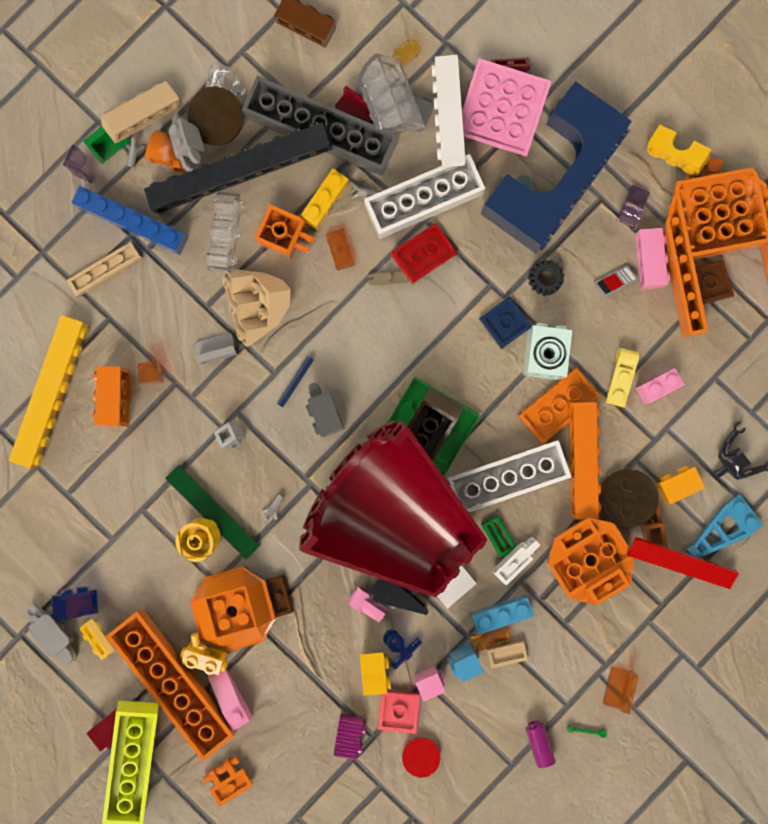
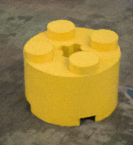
M206 518L192 520L183 526L176 536L178 552L192 562H199L209 557L219 548L221 542V534L216 522Z

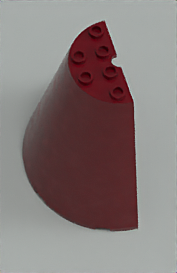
M391 421L368 434L367 438L369 440L364 442L363 446L358 443L329 477L332 481L331 484L326 486V490L321 489L306 517L303 528L307 531L300 536L299 550L317 558L436 598L445 591L451 580L459 575V567L463 564H469L478 550L485 546L488 539L408 426L401 421L398 423Z

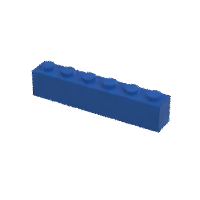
M80 185L71 202L80 210L178 255L181 254L188 240L184 233Z

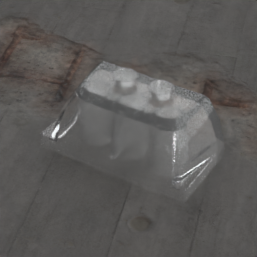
M375 53L362 67L358 76V82L376 130L389 133L405 130L421 132L426 127L400 59Z

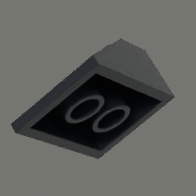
M375 578L369 585V596L376 603L380 601L385 605L424 615L429 613L428 607L405 587L379 578Z

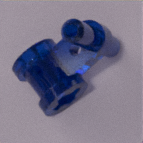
M393 629L386 631L383 635V642L388 646L389 650L394 653H401L391 663L395 670L406 659L409 660L413 656L412 653L422 644V641L417 637L406 648L403 637Z

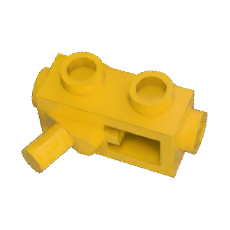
M191 634L192 641H190L186 648L183 647L181 651V664L186 665L190 669L197 668L203 670L209 675H219L220 672H225L228 661L225 660L227 652L200 644L199 634Z

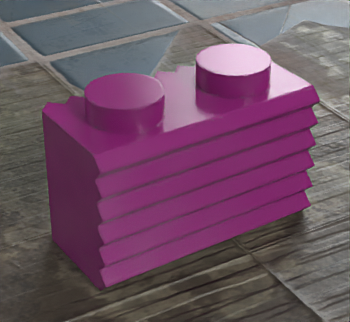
M347 713L340 714L333 756L357 760V754L361 755L363 743L360 742V737L365 735L367 724L363 723L362 716Z

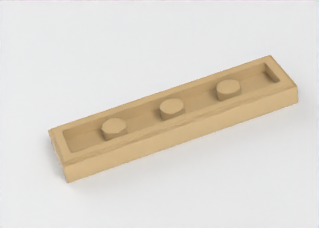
M130 241L66 281L75 296L79 297L141 260L142 256L134 243Z

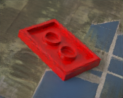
M436 223L390 253L412 285L458 254Z

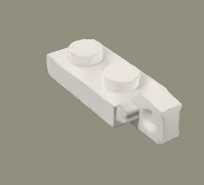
M531 536L513 549L492 572L507 585L533 560L534 551L540 544Z

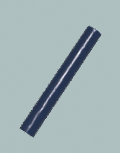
M307 356L277 402L278 405L281 407L285 406L314 359Z

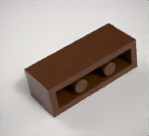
M282 0L274 14L277 24L324 48L327 47L336 30V23L332 16L328 14L323 15L317 12L313 6H306L299 0Z

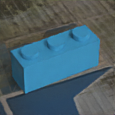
M526 595L470 613L478 635L534 617Z
M470 643L449 652L451 658L448 661L456 679L460 677L462 683L484 672Z

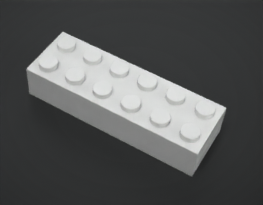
M468 154L465 156V166H440L365 198L364 205L379 239L482 196L485 187L471 155Z
M559 440L447 477L446 479L467 511L472 512L571 478Z

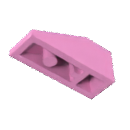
M227 668L225 672H220L219 675L207 674L221 711L231 730L234 731L250 722L253 715Z

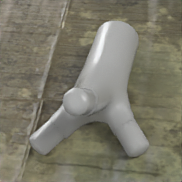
M132 136L131 145L127 144L129 150L127 167L135 168L136 157L145 146L141 145L136 148L135 137Z
M350 181V184L357 190L351 196L352 200L360 196L370 197L377 194V191L363 188Z
M278 494L274 502L268 508L261 511L262 514L267 513L264 518L265 521H268L272 515H274L275 520L278 519V508L284 500L283 496Z

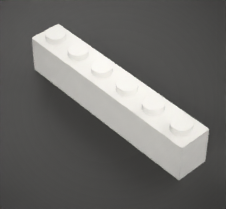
M458 55L435 57V65H432V77H436V81H433V93H437L438 97L434 98V109H438L439 113L435 114V125L440 128V131H436V141L441 143V148H437L438 160H442V167L465 166Z

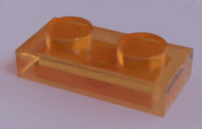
M344 228L326 233L336 270L339 271L355 266Z

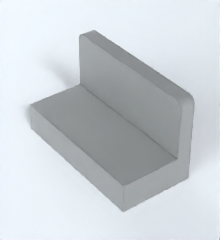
M231 333L195 343L198 353L196 355L197 362L201 365L238 355Z

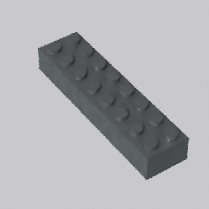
M259 76L256 77L242 108L246 119L286 136L293 130L306 129L312 123H323L333 150L326 153L382 177L398 143L397 134Z

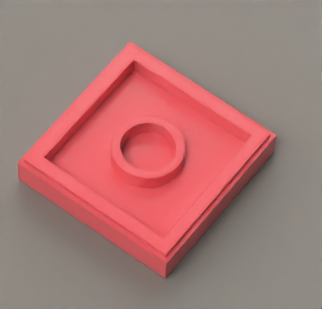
M387 690V694H381L378 730L416 734L420 693Z

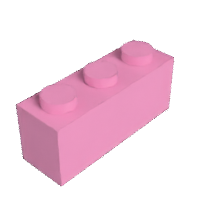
M663 228L640 229L635 233L640 290L663 288L670 281V273L666 268L668 254L665 252L664 247L666 244V234L663 233Z

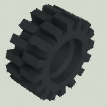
M545 259L542 262L539 261L529 272V286H532L531 289L535 290L538 295H552L564 283L563 277L565 275L562 273L563 268L558 266L559 263H553L554 260L547 261ZM549 271L553 275V282L549 285L542 284L539 280L541 272Z

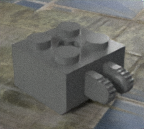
M317 383L308 385L311 398L307 400L309 404L305 406L309 416L314 417L315 423H312L316 435L320 434L321 437H326L344 430L331 395L323 394Z

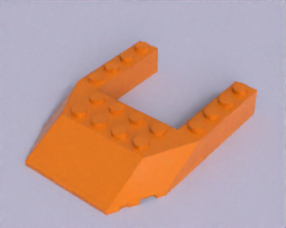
M753 167L676 182L665 222L666 251L668 254L667 266L670 273L682 338L698 336L709 332L694 264L695 259L760 247L768 284V189L765 182L759 179Z

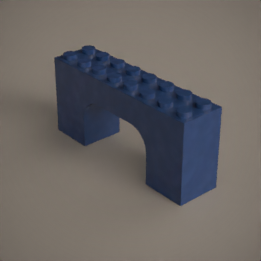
M575 81L553 110L546 124L573 145L575 160L556 187L545 193L533 192L507 174L485 203L481 215L535 254L539 249L543 251L552 239L550 234L554 236L562 225V220L567 218L575 207L574 205L578 203L586 192L585 190L589 188L631 129L628 126L632 121Z

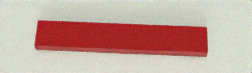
M638 537L634 538L627 551L629 557L727 589H731L739 575L737 570Z

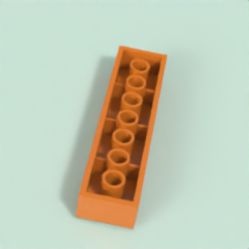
M143 608L106 635L110 643L202 762L235 736L237 729L231 730L221 708L190 668L181 664L182 659H180L179 654Z

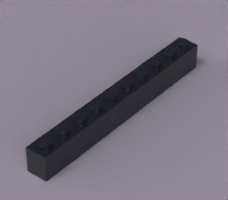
M315 122L306 129H296L287 136H277L271 142L258 143L249 150H239L236 155L223 156L214 163H204L201 168L193 169L191 172L186 170L182 175L169 176L166 181L153 182L149 187L144 188L150 210L159 214L331 151L333 148L327 129L323 123Z

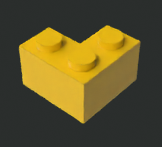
M384 653L360 654L363 696L387 694V689H391L390 677H386V669H389L388 657H384Z

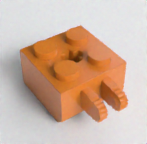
M270 204L254 240L256 244L292 259L296 249L307 254L310 252L307 246L299 244L301 238L310 243H314L315 238L304 233L307 226L304 219ZM283 229L284 233L278 235L277 231Z

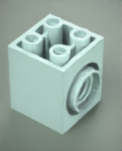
M545 323L533 325L527 331L522 375L555 380L566 378L572 330H567L566 326L556 325L555 328L548 327V324ZM544 351L549 354V359L544 356Z

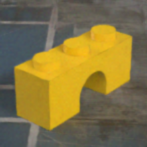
M659 125L648 142L647 152L654 158L665 160L670 166H677L683 169L689 175L694 174L698 176L708 161L712 149L694 141L690 148L678 150L673 146L677 132Z
M332 168L300 215L307 225L316 231L320 229L327 219L328 212L336 200H340L348 188L349 179Z

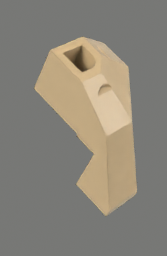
M225 269V277H223L222 282L227 293L230 311L237 330V337L248 347L279 325L290 306L291 289L283 280L264 272Z

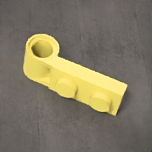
M624 348L618 349L615 358L616 365L605 399L606 403L625 407L639 360V352Z

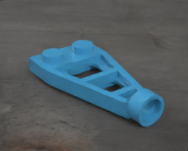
M737 494L722 505L692 545L686 549V552L689 555L702 558L704 555L749 537L761 528L763 524L743 497ZM727 516H731L738 526V530L729 535H726L720 528L721 523ZM715 530L721 537V540L714 545H709L706 537Z

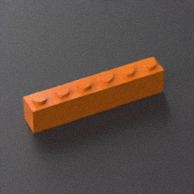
M569 402L571 517L574 519H585L586 517L599 519V514L601 513V504L598 502V494L601 493V486L598 483V475L601 472L600 464H598L600 446L597 444V437L600 435L597 417H599L600 410L597 402Z

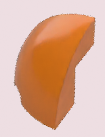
M155 130L147 145L145 153L147 161L153 164L169 166L172 172L184 173L186 170L183 168L180 159L175 157L169 134Z

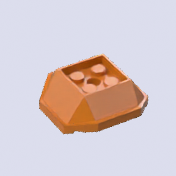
M586 517L554 537L547 565L568 598L598 606L631 585L635 558L628 556L627 551L629 547L614 523ZM593 555V563L587 565L586 557Z
M244 566L206 576L190 602L200 640L224 652L263 642L276 619L266 580ZM229 606L237 608V615L229 613Z

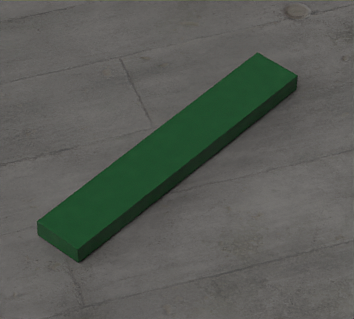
M180 465L165 478L204 518L216 522L220 534L246 560L260 547Z

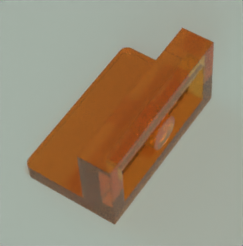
M612 666L603 704L619 708L621 712L630 714L639 675L634 671Z

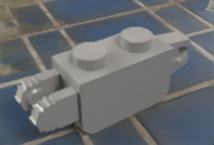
M176 113L172 117V125L168 130L175 157L180 159L185 170L191 172L194 167L193 163L198 164L201 161L200 156L205 152L198 128L189 123L184 116Z
M37 604L28 608L25 614L31 623L29 626L31 635L41 642L45 653L51 655L52 658L57 655L64 664L75 661L77 653L71 645L74 642L75 636L57 613H46Z

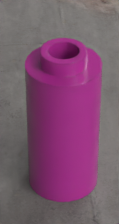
M539 720L529 722L525 730L537 767L546 768L554 765L556 760L544 723L539 722Z

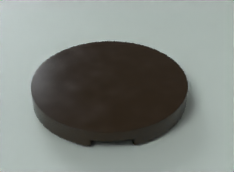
M216 86L207 87L200 90L192 98L188 107V122L198 128L203 143L213 146L226 145L232 142L242 129V105L239 99L229 90Z
M625 469L616 471L605 479L601 486L599 501L603 513L610 521L623 527H637L653 517L658 508L659 494L654 482L645 473L638 470Z

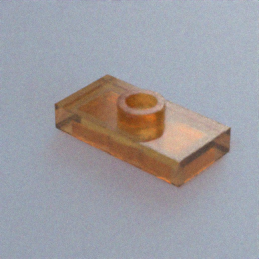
M508 626L480 635L477 633L470 636L474 652L511 641Z

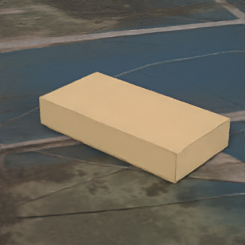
M524 640L486 648L491 669L529 660Z

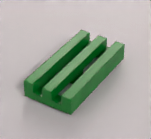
M498 515L481 524L500 558L516 548ZM497 521L511 546L509 549L493 522ZM489 524L502 545L504 552H501L487 528Z

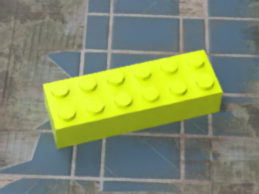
M118 701L102 824H143L158 703Z

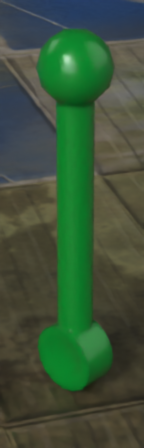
M573 725L567 726L569 733L575 731L596 734L601 738L607 736V732L604 729L596 731L575 728Z

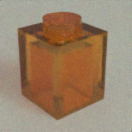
M157 361L138 363L139 383H164L162 363Z

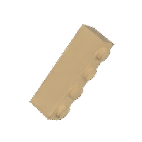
M166 81L161 84L157 83L150 90L137 94L132 100L124 101L119 107L104 112L101 116L102 127L116 144L179 109V97Z

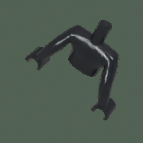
M736 421L733 424L732 432L726 437L718 453V458L723 465L714 472L718 479L727 472L736 480L745 479L764 471L768 472V461L764 465L745 470L751 462L738 447L734 451L728 452L737 435L744 433L746 427L741 430L736 429V426L741 421Z

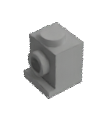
M230 422L214 431L221 449L226 447L236 448L246 439L241 426Z

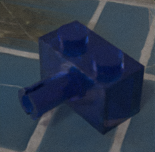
M88 586L77 587L76 591L66 589L61 590L60 594L52 595L53 619L68 620L98 613L97 590H89Z

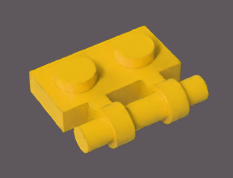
M90 619L80 627L83 633L82 637L85 641L88 640L93 647L92 651L101 660L115 651L113 645L101 632L102 628L98 622Z

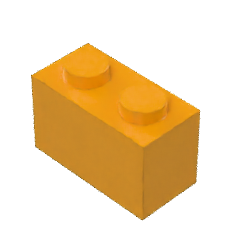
M688 465L678 468L677 473L673 475L668 473L659 477L660 481L655 483L665 504L675 503L705 488L696 467H688Z

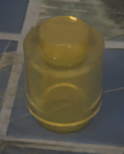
M414 39L407 40L393 50L392 59L396 65L403 67L418 57L421 49Z

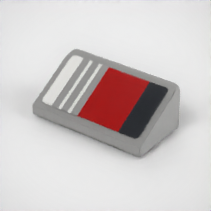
M626 265L594 282V285L601 298L604 299L638 281V278L629 266Z

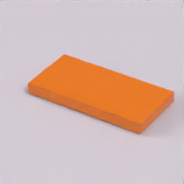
M575 367L567 374L566 378L558 381L522 411L518 417L543 445L569 423V402H595L601 395L581 371Z

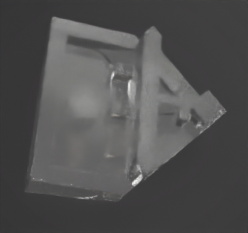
M210 66L206 88L212 86L222 87L232 92L235 96L246 92L237 79L236 74L229 67Z

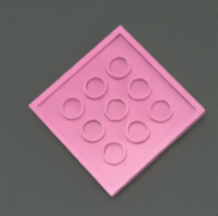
M479 58L462 109L464 138L527 157L552 81Z

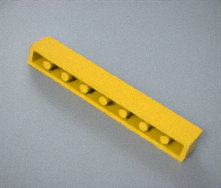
M63 315L60 316L8 461L28 468H37L42 463V453L49 443L50 437L48 436L50 430L56 424L55 417L57 411H60L62 407L63 394L69 388L68 380L75 371L76 358L82 352V341L88 335L87 324Z

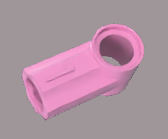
M357 586L347 603L357 611L364 612L375 621L380 622L388 608L380 602L376 603L370 598L369 592Z

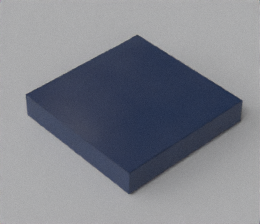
M510 296L479 318L500 349H503L532 327Z

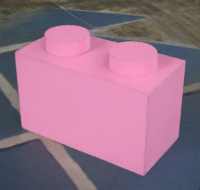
M676 368L639 385L636 387V390L643 403L649 404L684 386V383Z
M436 665L414 674L415 682L423 701L445 692L444 686L447 683L442 670H437Z

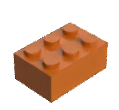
M97 366V371L94 372L96 390L93 393V400L96 402V410L93 411L95 425L129 427L130 370L118 366Z

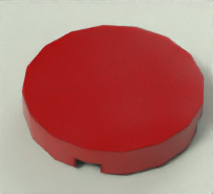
M415 737L407 742L403 748L402 762L408 773L412 776L423 778L432 775L438 769L441 758L439 748L435 742L426 737Z

